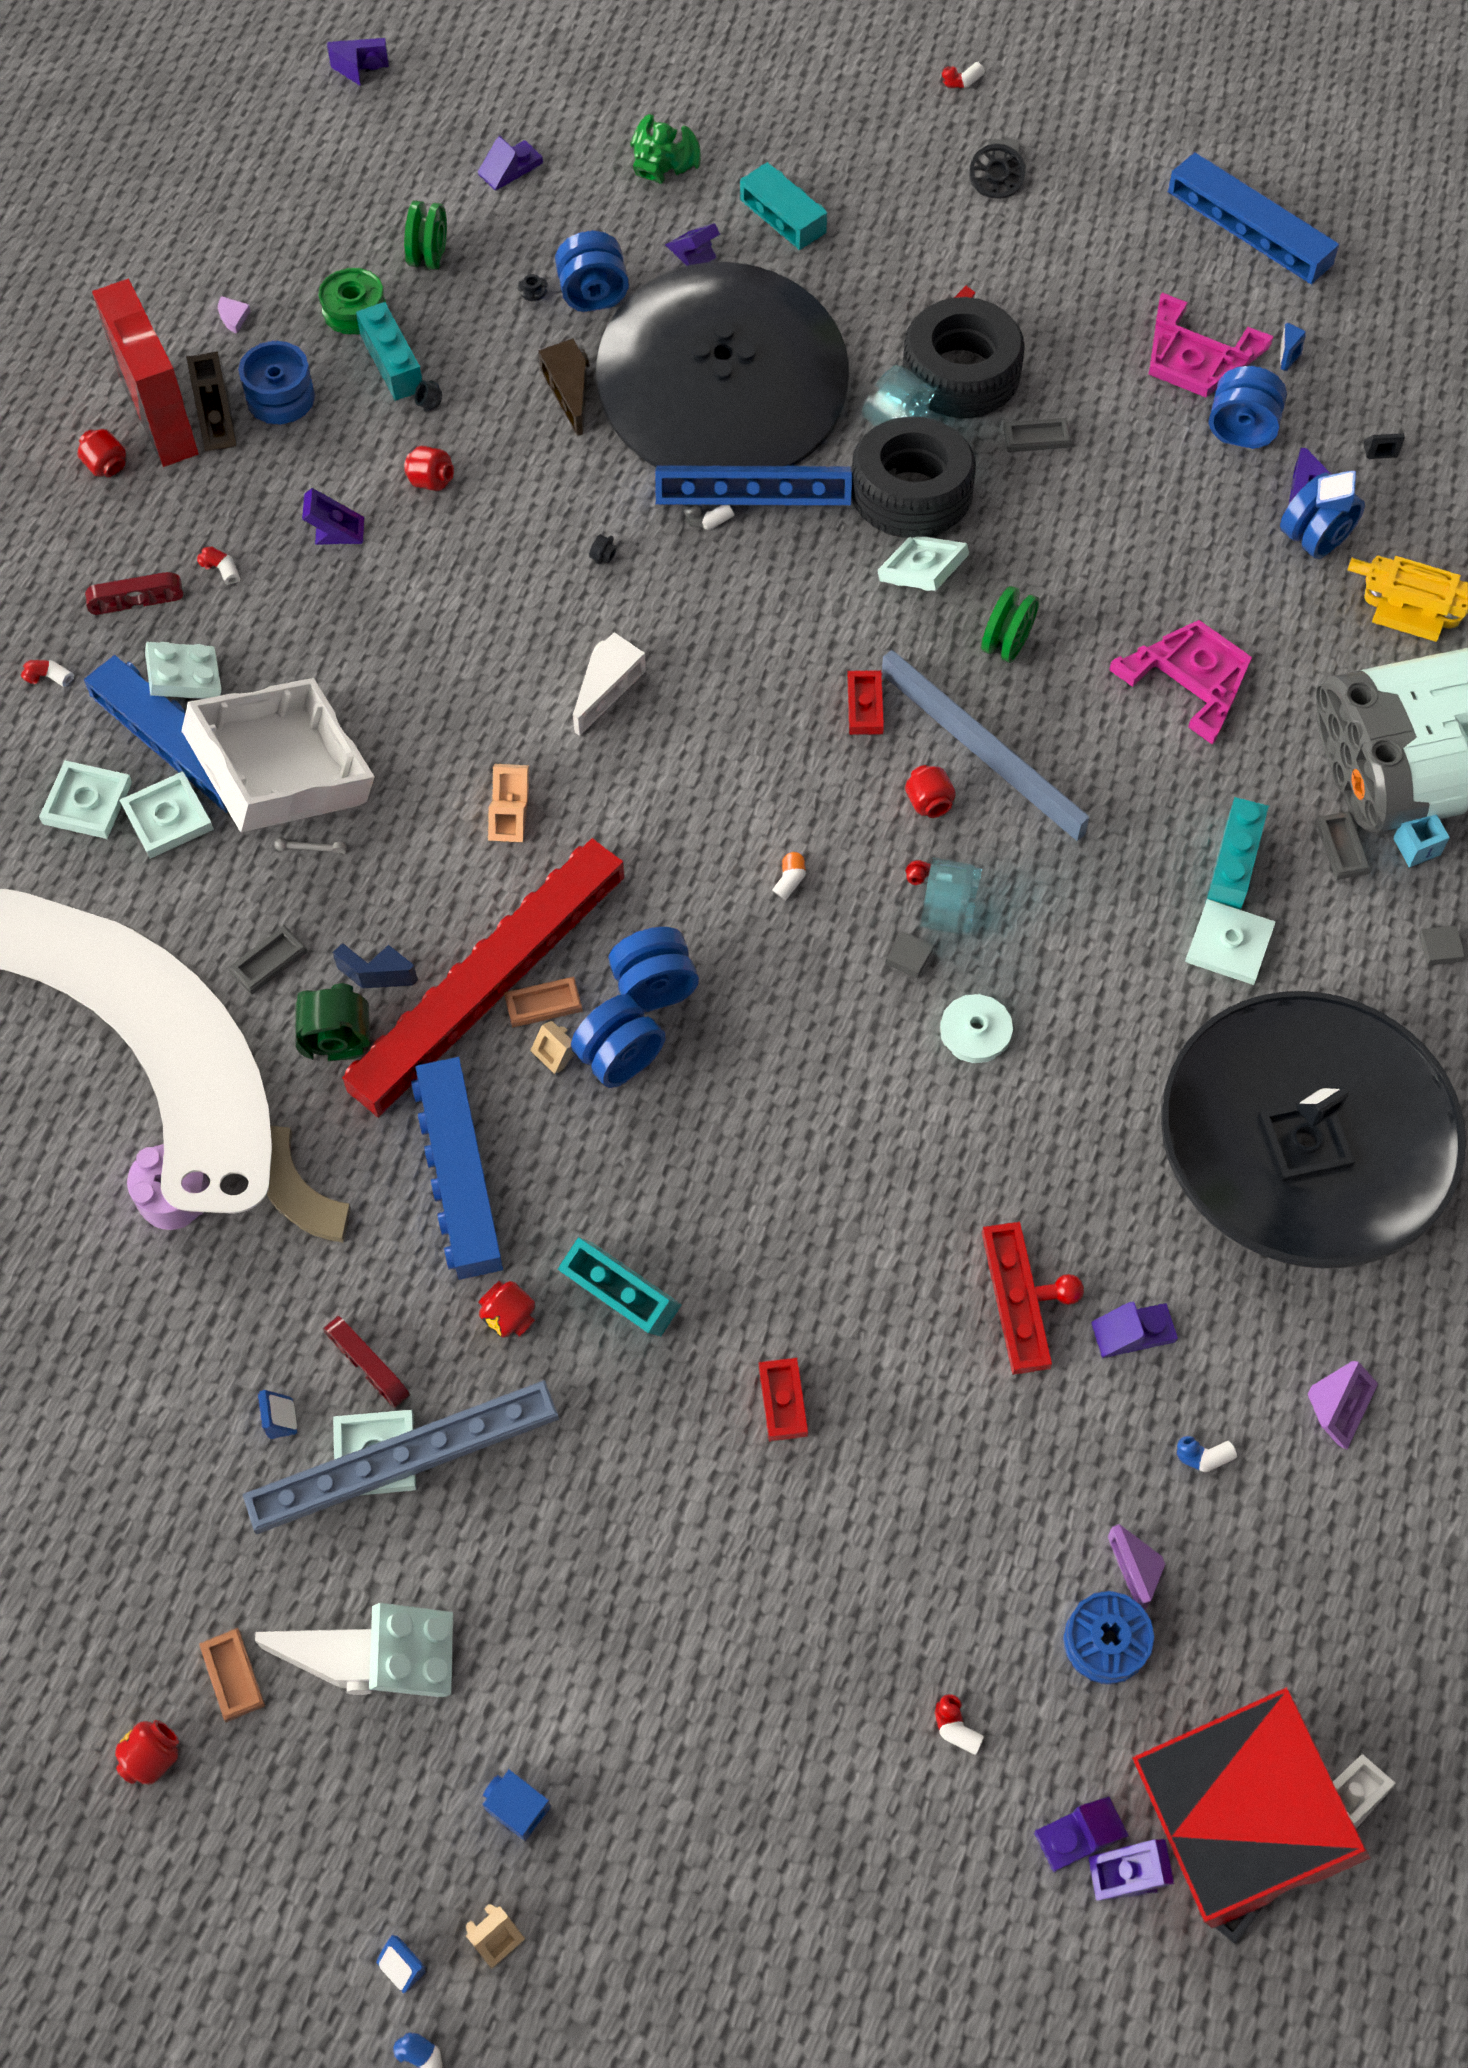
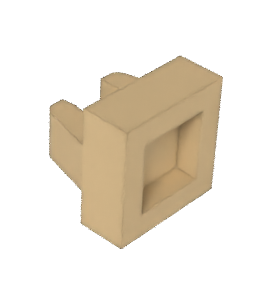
M550 1021L541 1026L530 1051L556 1074L566 1067L575 1053L571 1048L572 1040L566 1035L568 1030L565 1027H558L553 1021Z
M488 1905L484 1909L489 1916L478 1926L472 1921L467 1923L466 1929L468 1934L466 1937L492 1969L523 1942L525 1938L500 1906L496 1908L493 1905Z

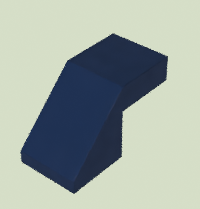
M343 943L332 952L337 968L362 989L412 986L418 981L415 966L389 944L369 963Z

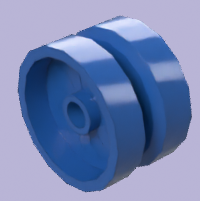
M600 231L579 232L567 238L559 246L555 255V264L558 278L560 279L562 296L568 306L580 312L614 307L625 297L629 289L628 275L623 261L621 246L614 237Z
M269 341L249 349L241 358L238 371L248 410L255 418L265 423L281 425L298 420L305 416L312 408L315 399L314 387L306 355L299 347L289 342Z
M1241 366L1227 371L1219 379L1208 421L1211 432L1224 443L1256 449L1270 444L1277 437L1286 402L1287 391L1283 381L1269 370L1255 366Z
M1326 472L1316 476L1298 492L1288 505L1280 523L1281 531L1293 541L1298 542L1302 540V549L1315 559L1323 558L1343 543L1358 524L1365 509L1364 500L1356 494L1354 495L1350 511L1317 508L1318 478L1331 475Z
M666 926L652 927L638 931L621 940L613 947L608 956L614 979L618 981L620 995L628 994L633 997L644 1009V1012H650L683 1001L694 992L699 984V976L693 961L689 958L684 936L675 928Z
M623 994L605 1001L582 1021L573 1035L571 1048L583 1063L591 1065L592 1073L604 1086L613 1088L623 1085L646 1068L661 1051L666 1037L664 1030L652 1018L645 1017L644 1009L630 995Z

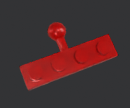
M1020 1221L985 1226L982 1228V1237L1012 1375L1051 1369L1052 1361L1038 1302L1057 1299L1066 1305L1075 1304L1084 1295V1285L1077 1276L1065 1274L1060 1276L1055 1284L1035 1287Z

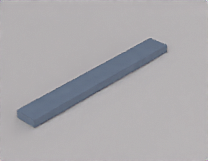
M891 650L883 656L882 675L1076 841L1086 834L1089 816L895 651Z
M544 1380L242 1495L253 1530L257 1535L559 1420Z

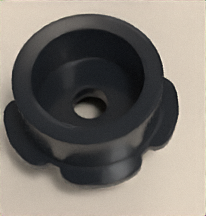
M536 274L525 276L517 285L521 296L527 301L542 299L548 287L547 281Z
M432 380L429 382L421 381L414 395L415 404L423 407L425 412H429L431 408H437L442 400V391L439 388V384Z
M599 534L594 540L589 552V558L595 560L597 565L602 564L603 561L609 564L615 556L617 546L613 544L614 537L612 535L606 537Z

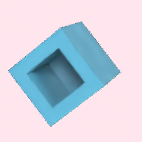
M1437 815L1402 823L1393 837L1409 868L1440 856L1450 838Z

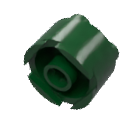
M345 983L335 984L331 989L305 990L298 993L295 1006V1046L297 1051L304 1057L314 1060V1054L328 1055L327 1061L352 1060L363 1055V1048H369L368 1001L362 995L353 992V986Z

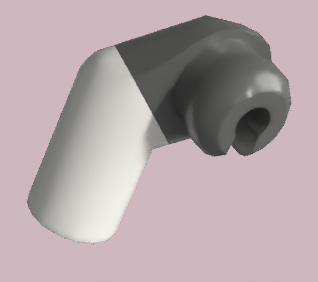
M686 505L684 508L685 520L688 524L706 530H711L734 517L730 505H720L712 511L703 510L700 505Z

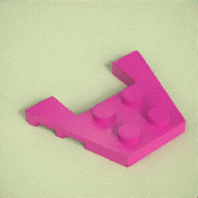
M1161 293L1149 367V375L1207 397L1217 389L1219 379L1227 371L1249 365L1267 351L1272 344L1274 336L1248 326L1235 347H1230L1180 327L1178 323L1186 312L1188 302Z
M1197 620L1163 636L1160 642L1149 647L1144 645L1139 647L1137 652L1125 658L1121 656L1111 661L1109 670L1133 687L1153 667H1157L1205 701L1207 704L1190 720L1188 728L1213 745L1249 668L1252 657L1202 621Z

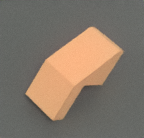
M494 764L493 801L489 805L488 841L523 842L529 797V765Z

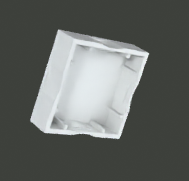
M314 678L269 686L263 690L251 693H232L190 701L187 704L182 732L240 832L357 807L367 802L374 781V775L353 741L340 727L333 708Z

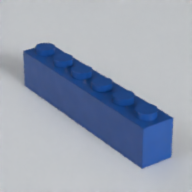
M1194 152L1172 171L1168 193L1308 283H1314L1334 265L1339 243Z
M657 466L655 471L656 504L851 505V467Z
M113 655L84 678L91 698L177 772L183 771L191 784L225 813L228 812L182 732L186 712L177 701H169L164 696H152L150 694L149 682L142 678L138 669L130 662L125 664L116 655Z
M455 1057L417 1065L418 1079L411 1081L415 1102H423L424 1112L418 1113L422 1135L429 1134L431 1145L424 1146L428 1168H436L437 1178L431 1179V1186L435 1201L442 1200L444 1212L437 1213L441 1235L449 1234L451 1246L444 1247L448 1270L456 1268L459 1280L502 1271L503 1265L460 1059Z

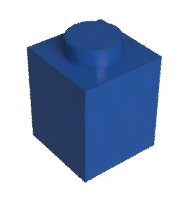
M508 1770L503 1778L497 1775L483 1793L486 1800L482 1805L486 1812L525 1842L551 1808L547 1798L511 1770Z

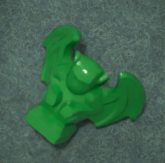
M646 115L636 127L630 144L631 147H634L636 160L633 164V170L636 176L663 184L665 180L664 173L670 169L674 170L675 175L686 172L692 166L698 169L701 162V150L693 131L683 125L681 128L682 139L679 143H674L677 129H673L672 126L665 122L656 123L654 115ZM652 127H654L653 135H651Z

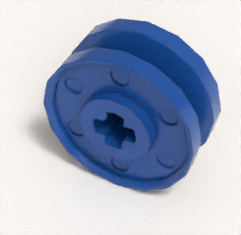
M1107 1591L1094 1593L1078 1604L1066 1622L1063 1642L1066 1656L1076 1671L1090 1681L1107 1685L1124 1682L1138 1673L1152 1653L1154 1633L1151 1619L1139 1603L1128 1595ZM1111 1630L1115 1633L1116 1638L1109 1645H1106L1102 1642L1101 1638L1104 1633L1106 1634Z

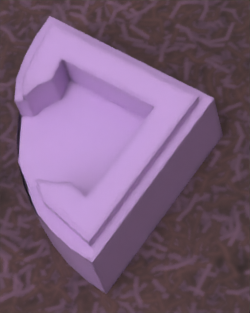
M222 296L218 303V311L222 322L229 330L237 333L251 312L249 304Z

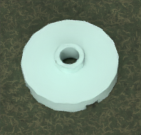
M981 994L965 995L954 1000L944 1010L940 1023L941 1040L952 1051V1054L960 1060L971 1063L989 1062L1008 1048L1013 1033L1012 1019L1005 1006L994 998ZM979 1023L982 1025V1028L975 1029L971 1024Z

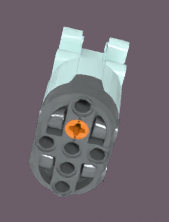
M1468 648L1330 676L1326 678L1323 684L1317 686V723L1325 755L1331 765L1337 788L1344 796L1349 811L1358 825L1370 833H1379L1400 828L1402 823L1433 815L1443 819L1462 815L1468 810Z

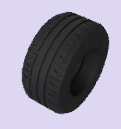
M956 297L938 301L921 311L907 328L902 365L904 383L910 394L921 405L940 415L955 418H974L989 414L1005 405L1018 389L1025 350L1022 331L1019 329L1016 321L1005 310L988 301L970 297ZM954 350H966L977 353L986 360L976 364L964 365L950 362L940 355Z
M908 416L883 422L867 432L857 443L853 452L851 468V498L853 505L869 524L889 535L901 538H914L918 536L931 537L945 532L961 521L971 506L976 473L974 452L960 433L938 420ZM896 468V475L914 472L924 474L932 479L922 482H910L896 478L888 471Z

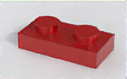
M881 670L848 671L849 735L883 734Z
M797 1358L759 1362L758 1368L769 1442L808 1437Z

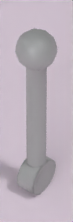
M278 838L275 841V848L279 851L291 848L332 851L333 853L345 854L347 845L342 842H335L332 845L290 842L285 838Z

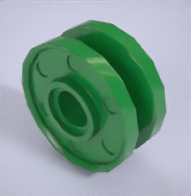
M413 200L410 204L405 224L404 252L406 262L410 267H419L425 257L427 268L438 270L446 247V209L444 204L432 203L427 215L424 201Z
M345 268L335 271L326 277L319 287L318 297L326 324L334 331L346 335L360 334L356 316L357 311L383 302L386 303L383 285L379 277L371 271L362 268Z
M1013 586L1007 587L997 601L985 628L981 644L982 652L990 655L1003 643L1001 659L1008 663L1015 660L1026 642L1035 622L1040 603L1039 597L1030 594L1018 606L1020 591Z

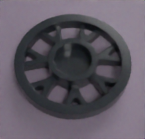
M990 144L981 148L973 156L969 168L970 181L976 191L983 196L998 199L1012 196L1018 192L1026 174L1025 163L1020 154L1004 144ZM995 151L1005 152L1004 159L995 158ZM982 155L989 159L987 166L979 160ZM1015 159L1019 166L1010 169L1008 162ZM974 171H985V177L976 178ZM1012 175L1019 177L1020 179L1018 183L1015 184L1007 180L1008 176ZM987 181L993 184L990 191L982 187ZM1004 184L1008 191L999 193L997 185Z

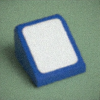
M1290 323L1285 324L1281 341L1280 365L1284 371H1287L1302 354L1306 331Z
M1346 471L1318 478L1316 507L1350 511L1355 495L1356 471Z
M267 1390L259 1391L258 1398L262 1428L267 1437L274 1439L296 1434L297 1423L293 1398Z
M392 1935L388 1939L377 1959V1964L403 1993H406L427 1972L424 1964L397 1935Z

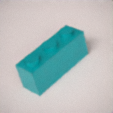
M768 162L740 179V200L798 250L803 249L827 233L828 216L825 208L805 194L802 188L794 185L781 171L776 170Z
M383 302L357 311L356 316L360 336L394 400L397 401L414 395L418 384L423 381L421 368L386 303Z
M1234 797L1207 899L1241 910L1248 891L1269 808L1268 805Z
M580 1237L577 1238L557 1269L649 1334L661 1337L682 1306L677 1300L602 1248Z

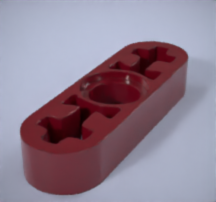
M172 572L90 586L85 592L87 610L93 615L132 609V606L141 604L150 606L178 601L183 597L181 578ZM132 592H140V593H142V594H140V595H138V596H128V595H127L128 593H132Z
M340 1316L335 1317L323 1328V1331L333 1344L356 1368L358 1366L361 1367L367 1375L365 1378L393 1408H396L410 1396V1393L397 1376Z

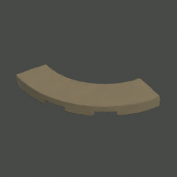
M270 1126L272 1155L267 1197L281 1214L299 1226L300 1229L317 1237L344 1243L351 1210L350 1204L329 1199L308 1186L300 1177L292 1160L291 1128Z

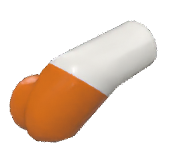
M790 852L783 858V876L772 889L774 893L785 901L806 876L805 860L798 852Z

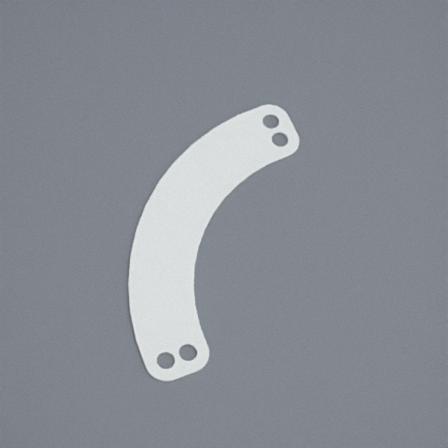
M0 889V969L38 980L68 994L93 1010L122 1037L146 1071L157 1097L163 1123L164 1157L161 1191L166 1201L177 1209L190 1212L241 1213L257 1206L265 1198L270 1181L272 1140L269 1106L259 1069L244 1035L221 1001L190 969L168 951L136 931L115 921L41 897L9 889ZM203 1172L210 1178V1184L206 1190L200 1193H189L182 1188V1180L189 1173ZM230 1174H241L248 1179L249 1185L241 1194L228 1195L220 1188L222 1179Z

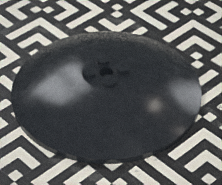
M709 262L694 264L667 272L649 281L628 297L615 312L606 327L598 350L597 386L603 410L611 426L622 441L639 457L654 467L794 466L811 455L829 436L844 408L848 391L849 362L846 346L835 321L825 307L812 294L789 278L758 266L743 263ZM725 351L730 353L732 357L728 360H719L715 355L718 352Z
M1309 991L1277 992L1244 1000L1216 1014L1189 1038L1179 1052L1170 1070L1161 1105L1162 1137L1168 1161L1175 1178L1196 1209L1213 1226L1243 1247L1262 1256L1292 1265L1312 1268H1345L1381 1260L1399 1252L1428 1231L1441 1216L1453 1197L1464 1166L1466 1137L1462 1109L1452 1083L1438 1060L1414 1034L1397 1021L1372 1007L1342 996ZM1324 1087L1346 1088L1349 1093L1342 1109L1316 1126L1311 1127L1296 1108L1299 1102ZM1308 1133L1315 1139L1316 1144L1311 1147L1303 1146L1298 1142L1296 1135Z

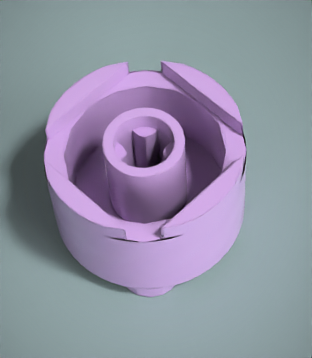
M164 1144L146 1147L137 1154L127 1178L128 1191L137 1209L145 1220L157 1228L174 1230L191 1224L190 1222L204 1212L180 1210L166 1201L161 1191ZM192 1172L183 1178L181 1186L189 1193H200L208 1188L210 1182L205 1173Z

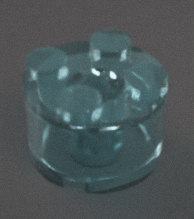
M894 365L878 380L875 386L879 388V391L874 398L870 395L868 396L862 411V416L875 427L894 418L908 416L928 418L930 409L927 406L936 390L907 368Z
M932 857L920 928L960 935L963 932L970 933L975 903L969 902V898L976 899L982 869L975 868V864Z

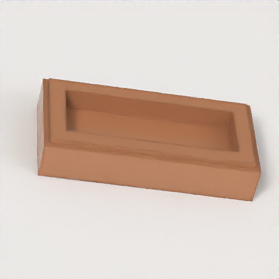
M574 977L504 992L512 1028L583 1012Z
M239 1628L199 1644L225 1722L265 1706Z

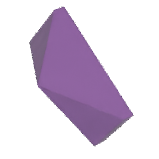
M1357 1361L1348 1363L1311 1386L1308 1393L1321 1427L1344 1449H1348L1378 1385L1373 1377Z
M1122 1525L1113 1526L1107 1537L1133 1600L1146 1610L1164 1569V1559Z

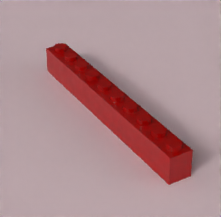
M593 838L584 846H578L570 855L569 860L560 869H554L546 878L545 883L536 892H530L523 899L521 906L512 915L505 916L499 922L496 930L487 939H481L474 946L472 953L462 963H456L449 970L447 977L437 987H431L424 994L422 1001L412 1011L409 1010L402 1014L396 1026L387 1035L377 1038L371 1046V1050L361 1060H355L349 1065L345 1075L342 1077L346 1091L379 1118L412 1086L411 1081L418 1079L417 1065L436 1062L504 996V992H508L625 878L623 861Z

